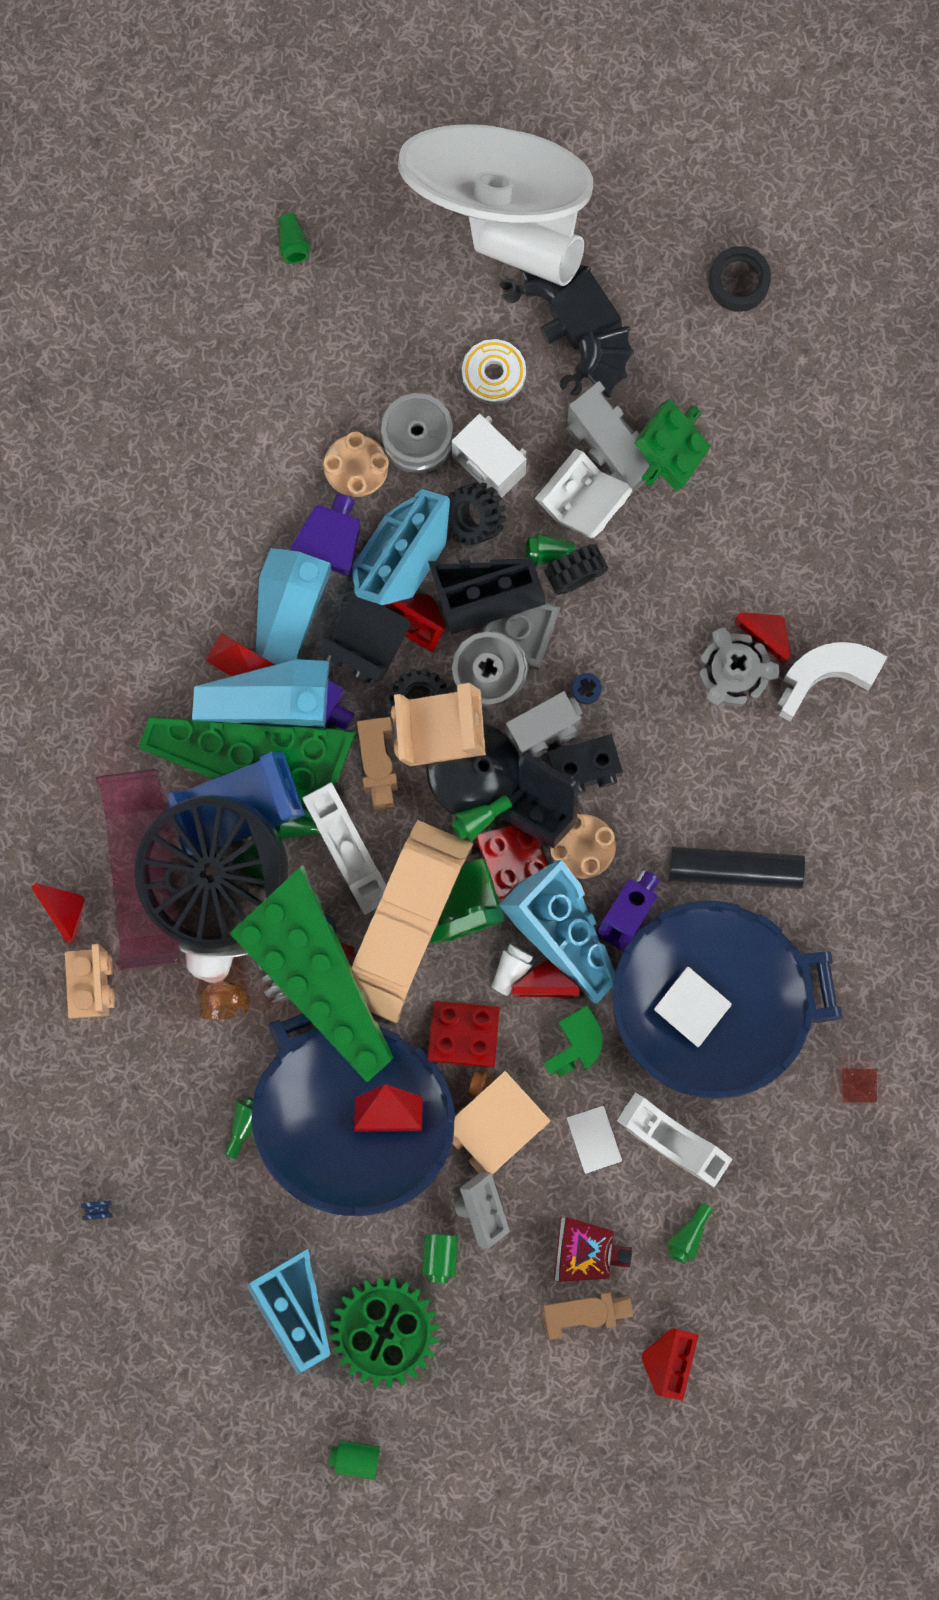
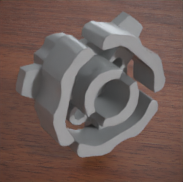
M725 627L712 632L713 643L702 654L700 663L705 667L709 657L717 652L711 665L712 676L717 684L714 685L709 680L706 668L700 671L699 679L708 693L706 699L715 706L723 703L728 706L742 707L747 701V696L732 697L727 692L739 693L747 691L760 678L759 687L749 697L751 700L759 699L767 687L768 681L778 679L779 665L770 662L769 655L763 644H756L752 650L749 647L752 638L748 634H730ZM740 661L743 664L742 671L739 668L733 671L730 668L734 662Z

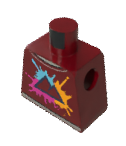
M561 1216L553 1281L609 1279L610 1265L630 1268L632 1247L613 1245L614 1231Z

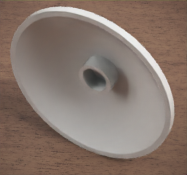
M488 125L437 127L420 132L403 144L399 153L398 169L404 181L414 191L431 202L468 216L476 252L561 286L567 285L573 279L580 266L584 252L583 238L574 234L577 212L589 202L593 191L592 174L585 163L576 155L562 146L536 135Z

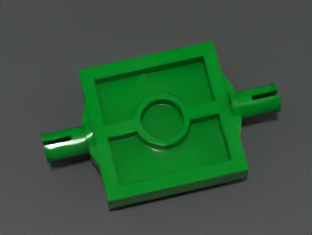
M668 399L660 404L639 434L634 444L643 453L649 464L648 469L641 477L642 481L646 480L644 482L646 485H653L658 476H661L675 491L683 488L711 448V445L694 427V423L701 416V410L697 411L698 407L690 406L684 415L673 401Z

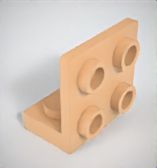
M92 944V950L65 952L68 1018L109 1016V1008H115L114 989L110 988L107 980V975L113 974L112 955H108V951L100 944Z

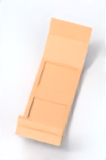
M417 820L409 838L405 842L351 967L353 977L359 989H362L366 997V1004L370 1013L396 1024L399 1022L400 1013L409 988L457 876L468 854H471L473 843L464 839L461 840L455 835Z

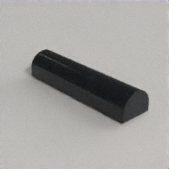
M671 847L670 881L788 889L803 888L805 874L804 855Z

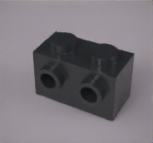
M612 734L548 752L547 755L550 767L561 773L569 774L578 785V795L585 793V787L598 784L599 788L618 783L617 778L623 774Z

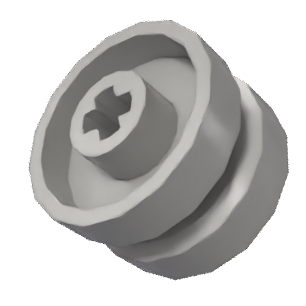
M411 393L404 395L389 405L382 418V443L387 457L394 466L407 473L423 474L434 471L445 463L452 451L451 441L454 438L450 412L440 400L429 394ZM413 431H415L417 434L419 433V431L423 432L419 436H415L412 434Z
M492 631L473 634L463 641L454 654L452 664L455 684L471 683L481 690V703L488 705L508 701L518 694L527 681L529 669L526 653L518 641L507 634ZM488 662H494L493 666L498 668L496 673L489 674L486 671V664Z

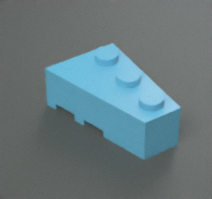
M307 1249L247 1285L248 1291L297 1375L330 1356L316 1284L310 1264V1255Z

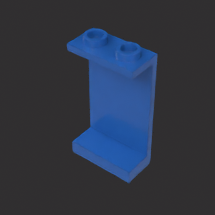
M270 752L260 756L261 761L186 791L167 793L169 799L168 808L197 796L220 795L231 797L257 809L274 827L305 815L284 752ZM200 806L199 810L210 852L217 808L216 806ZM224 808L218 849L223 847L241 817L239 813ZM191 809L184 810L176 815V818L202 853L193 812ZM247 819L232 844L253 836ZM179 835V842L182 849L189 855L194 856L191 850L188 848L186 843Z

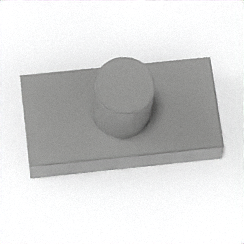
M480 1172L460 1188L462 1197L456 1201L455 1211L460 1217L470 1218L478 1246L489 1249L507 1235L510 1230L492 1174Z

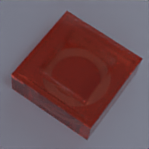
M843 1068L842 1103H877V1069Z

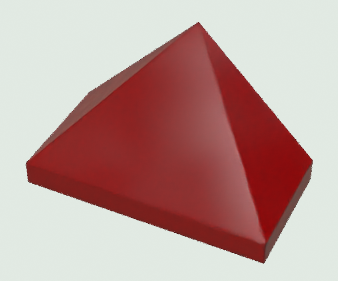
M414 594L412 598L384 605L410 620L411 627L405 636L406 638L428 651L434 652L446 628V624L431 596L427 594Z
M740 612L736 616L734 624L750 635L754 641L763 644L766 651L785 665L791 655L785 618L781 615Z
M221 633L205 660L231 677L275 665L224 633Z
M38 883L30 886L66 943L71 945L76 942L85 902L83 895Z
M545 960L512 987L513 997L580 999V988L551 961Z
M387 1084L355 1098L354 1131H422L423 1098Z
M671 1328L643 1351L641 1360L656 1395L683 1401L699 1334Z

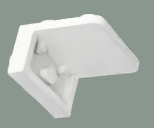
M575 449L535 499L556 522L589 538H594L605 528L617 510L624 505L626 499L632 493V488L629 484L601 472L583 451Z

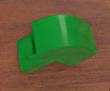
M587 1005L558 1023L571 1047L543 1063L549 1076L557 1073L559 1078L568 1074L577 1068L574 1062L578 1059L585 1071L596 1062L602 1049L603 1037L601 1028Z

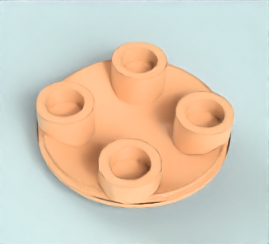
M351 432L347 436L336 440L329 447L324 458V473L329 484L336 491L347 496L362 497L375 492L381 487L388 475L389 460L384 448L376 440L360 432Z
M577 814V823L555 848L550 846L549 848L553 862L562 860L576 878L587 879L601 874L610 866L615 856L616 842L614 832L604 821L592 815Z

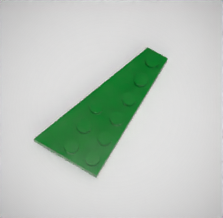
M151 716L148 719L138 748L212 779L261 761L260 756L270 752H284L305 813L304 816L312 819L302 797L330 782L336 788L358 730L193 721L190 718Z
M302 865L229 934L361 1077L368 1082L394 1057L377 1021H374L368 1009L366 997L362 989H359L353 977L351 965L332 925L328 923L322 911L320 899L317 893H314L307 879L308 874L304 865Z

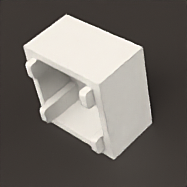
M479 413L451 441L452 457L479 483H487V488L493 487L496 489L493 494L494 496L500 494L502 498L526 475L527 459L524 457L526 451L523 448L518 451L490 424L492 422L490 416L484 418Z

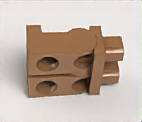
M385 717L357 721L363 769L366 776L363 778L365 794H372L374 811L393 809L392 791L398 790V784L391 758L386 754L385 739L393 738L391 718Z
M611 1292L597 1294V1298H583L541 1306L547 1340L563 1338L561 1328L578 1325L589 1328H597L599 1326L611 1328L617 1327L616 1319L633 1317L630 1296L612 1298Z

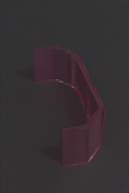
M157 769L95 777L96 783L100 787L105 812L119 934V960H116V965L119 967V971L181 964V951L178 947L180 942L164 933L150 919L141 904L135 884V859L140 842L154 820L165 811L159 771ZM166 824L159 833V836L169 841ZM155 841L150 858L171 862L170 850ZM149 865L151 883L162 881L168 868ZM165 885L152 888L160 905L175 895L169 892ZM174 901L163 910L173 921L177 922L176 901Z

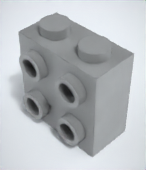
M563 691L505 723V735L515 746L519 758L524 753L532 757L542 758L547 754L546 750L548 747L555 743L561 747L576 738L575 734L579 731L580 720H582L580 715L583 713L574 697L568 699Z

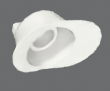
M182 942L178 945L180 950L185 952L188 971L194 977L209 983H217L224 980L228 976L233 958L248 954L241 946L237 945L222 948H200Z

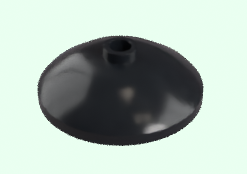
M483 724L486 755L426 764L427 780L433 796L444 809L453 815L479 806L489 805L505 795L510 799L519 789L518 752L509 738L492 726ZM478 762L485 764V772L478 769Z

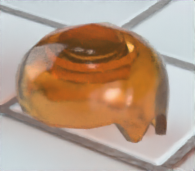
M220 981L208 985L203 989L200 996L199 1017L215 1020L230 1019L235 1016L239 1007H242L243 1013H247L251 1003L250 995L244 987L230 981Z

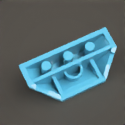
M421 489L415 494L414 498L404 501L384 516L352 565L355 585L354 592L357 597L385 605L414 596L430 571L428 561H436L446 546L450 506L448 496Z

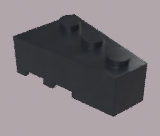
M532 558L490 560V563H470V560H459V564H439V561H428L451 634L546 604Z

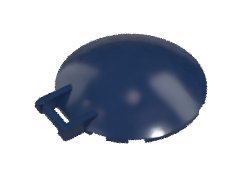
M697 901L682 904L657 915L655 919L635 934L625 948L618 963L613 982L612 1003L616 1026L621 1039L634 1060L643 1070L663 1085L680 1093L699 1098L725 1099L743 1096L765 1087L787 1070L803 1048L812 1023L835 1021L843 1018L841 1007L837 1006L831 973L832 954L829 951L800 954L797 947L792 945L782 933V929L761 914L757 915L749 910L740 908V905L722 901ZM687 967H690L732 1004L699 1047L654 1010ZM811 967H817L824 1008L816 1009L809 970Z
M303 1013L282 1022L279 1019L268 1024L269 1030L279 1052L267 1069L263 1071L258 1081L252 1104L251 1123L259 1156L274 1180L289 1194L306 1205L324 1212L343 1216H368L396 1209L410 1202L429 1187L440 1173L450 1153L454 1135L455 1112L446 1080L435 1063L428 1061V1055L419 1047L415 1048L410 1043L401 1039L399 1034L380 1027L394 1058L371 1080L366 1082L317 1028L289 1039L288 1033L313 1024ZM384 1084L421 1096L423 1098L422 1131L355 1132V1098Z

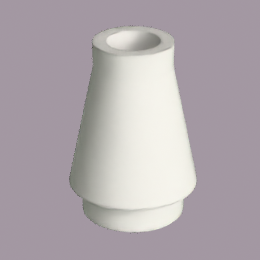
M510 944L508 949L502 952L491 987L509 996L512 987L532 967L530 962L533 956L523 949Z

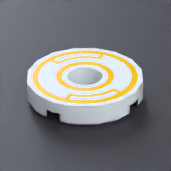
M499 339L484 340L474 345L465 355L462 365L463 383L469 393L480 402L490 405L505 403L511 400L523 388L526 379L525 360L520 351L509 342ZM490 364H498L504 371L503 375L495 380L489 379L485 375L486 367Z

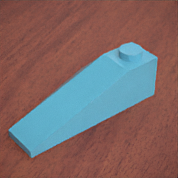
M270 548L259 577L256 633L257 654L275 665L299 658L332 572L329 562L298 551Z
M295 659L195 686L192 720L325 727L329 661Z
M557 860L521 881L499 906L514 925L560 971L573 981L593 1003L597 1004L613 987L615 971L606 947L600 943L596 933L594 916L588 912L583 899L585 893L582 885L562 860Z

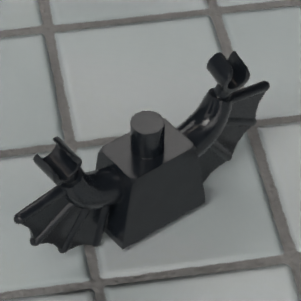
M580 264L573 279L565 286L558 285L521 269L520 271L525 281L524 285H516L511 279L502 280L499 283L502 289L508 290L512 288L510 293L501 295L509 303L517 302L523 294H526V297H542L549 302L550 312L554 319L540 327V331L548 344L565 336L573 349H579L581 358L574 369L575 374L565 375L560 381V388L564 390L570 381H575V388L572 389L570 394L572 396L579 395L582 391L581 380L589 378L593 384L600 381L605 388L602 393L607 398H610L614 386L622 379L627 378L628 374H626L625 367L631 355L634 354V350L628 341L630 327H622L620 315L591 273V268Z

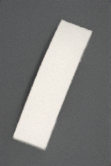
M332 782L302 797L358 905L363 914L366 915L377 909L386 884L352 823Z

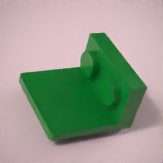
M478 859L462 866L437 923L438 927L435 928L430 939V944L452 942L505 921L485 859Z

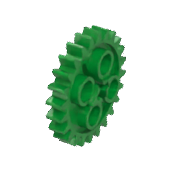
M378 1277L377 1287H372L368 1280L364 1281L365 1291L363 1292L355 1286L352 1287L355 1298L350 1299L343 1296L342 1300L347 1307L345 1309L335 1308L334 1310L341 1316V1320L330 1322V1325L339 1329V1333L330 1336L331 1340L340 1342V1346L336 1347L333 1353L343 1352L345 1355L339 1365L342 1366L348 1363L352 1365L349 1376L354 1375L358 1371L361 1372L360 1383L362 1384L368 1377H372L374 1388L378 1387L381 1379H385L387 1387L391 1388L393 1378L396 1377L402 1385H405L404 1374L409 1373L416 1379L418 1375L415 1367L417 1365L424 1369L428 1367L423 1357L435 1356V1353L428 1348L429 1344L439 1343L437 1338L431 1336V1332L440 1329V1326L430 1324L429 1321L437 1313H426L425 1311L430 1300L427 1299L422 1302L417 1300L421 1292L420 1289L415 1290L412 1294L408 1293L409 1282L407 1281L401 1288H396V1278L393 1277L389 1286H385L382 1277ZM376 1299L381 1300L386 1306L384 1317L378 1320L372 1319L367 1313L368 1304ZM398 1304L399 1310L390 1327L394 1337L384 1340L377 1359L372 1361L370 1356L380 1336L375 1331L376 1327H383L393 1305ZM411 1314L417 1320V1327L413 1333L405 1334L399 1330L398 1319L402 1315ZM359 1331L369 1333L372 1338L370 1348L365 1351H360L353 1345V1337ZM395 1345L402 1350L403 1358L399 1364L390 1365L385 1361L383 1354L388 1346Z

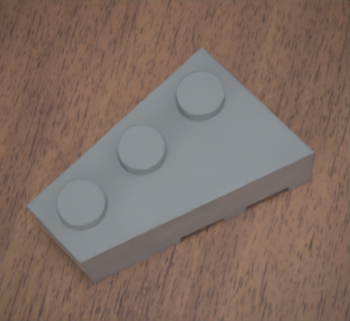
M598 381L569 405L567 419L569 426L567 430L577 442L583 440L590 448L588 451L589 456L599 467L604 464L612 473L609 476L629 484L633 493L646 481H642L641 477L648 469L649 464L643 453L634 444L639 436L638 431H633L621 416L624 413L619 406L613 408L604 398L601 392L605 388Z

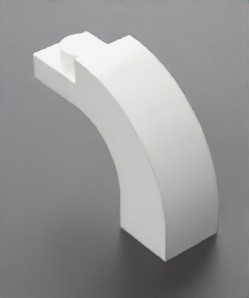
M848 642L826 644L809 651L795 662L783 680L792 685L794 689L792 690L787 687L778 702V705L783 707L779 716L791 722L808 690L815 683L826 678H844L869 691L887 656L867 646Z
M637 1093L633 1095L617 1120L628 1132L646 1145L713 1187L716 1186L732 1161V1158L717 1146L686 1129Z

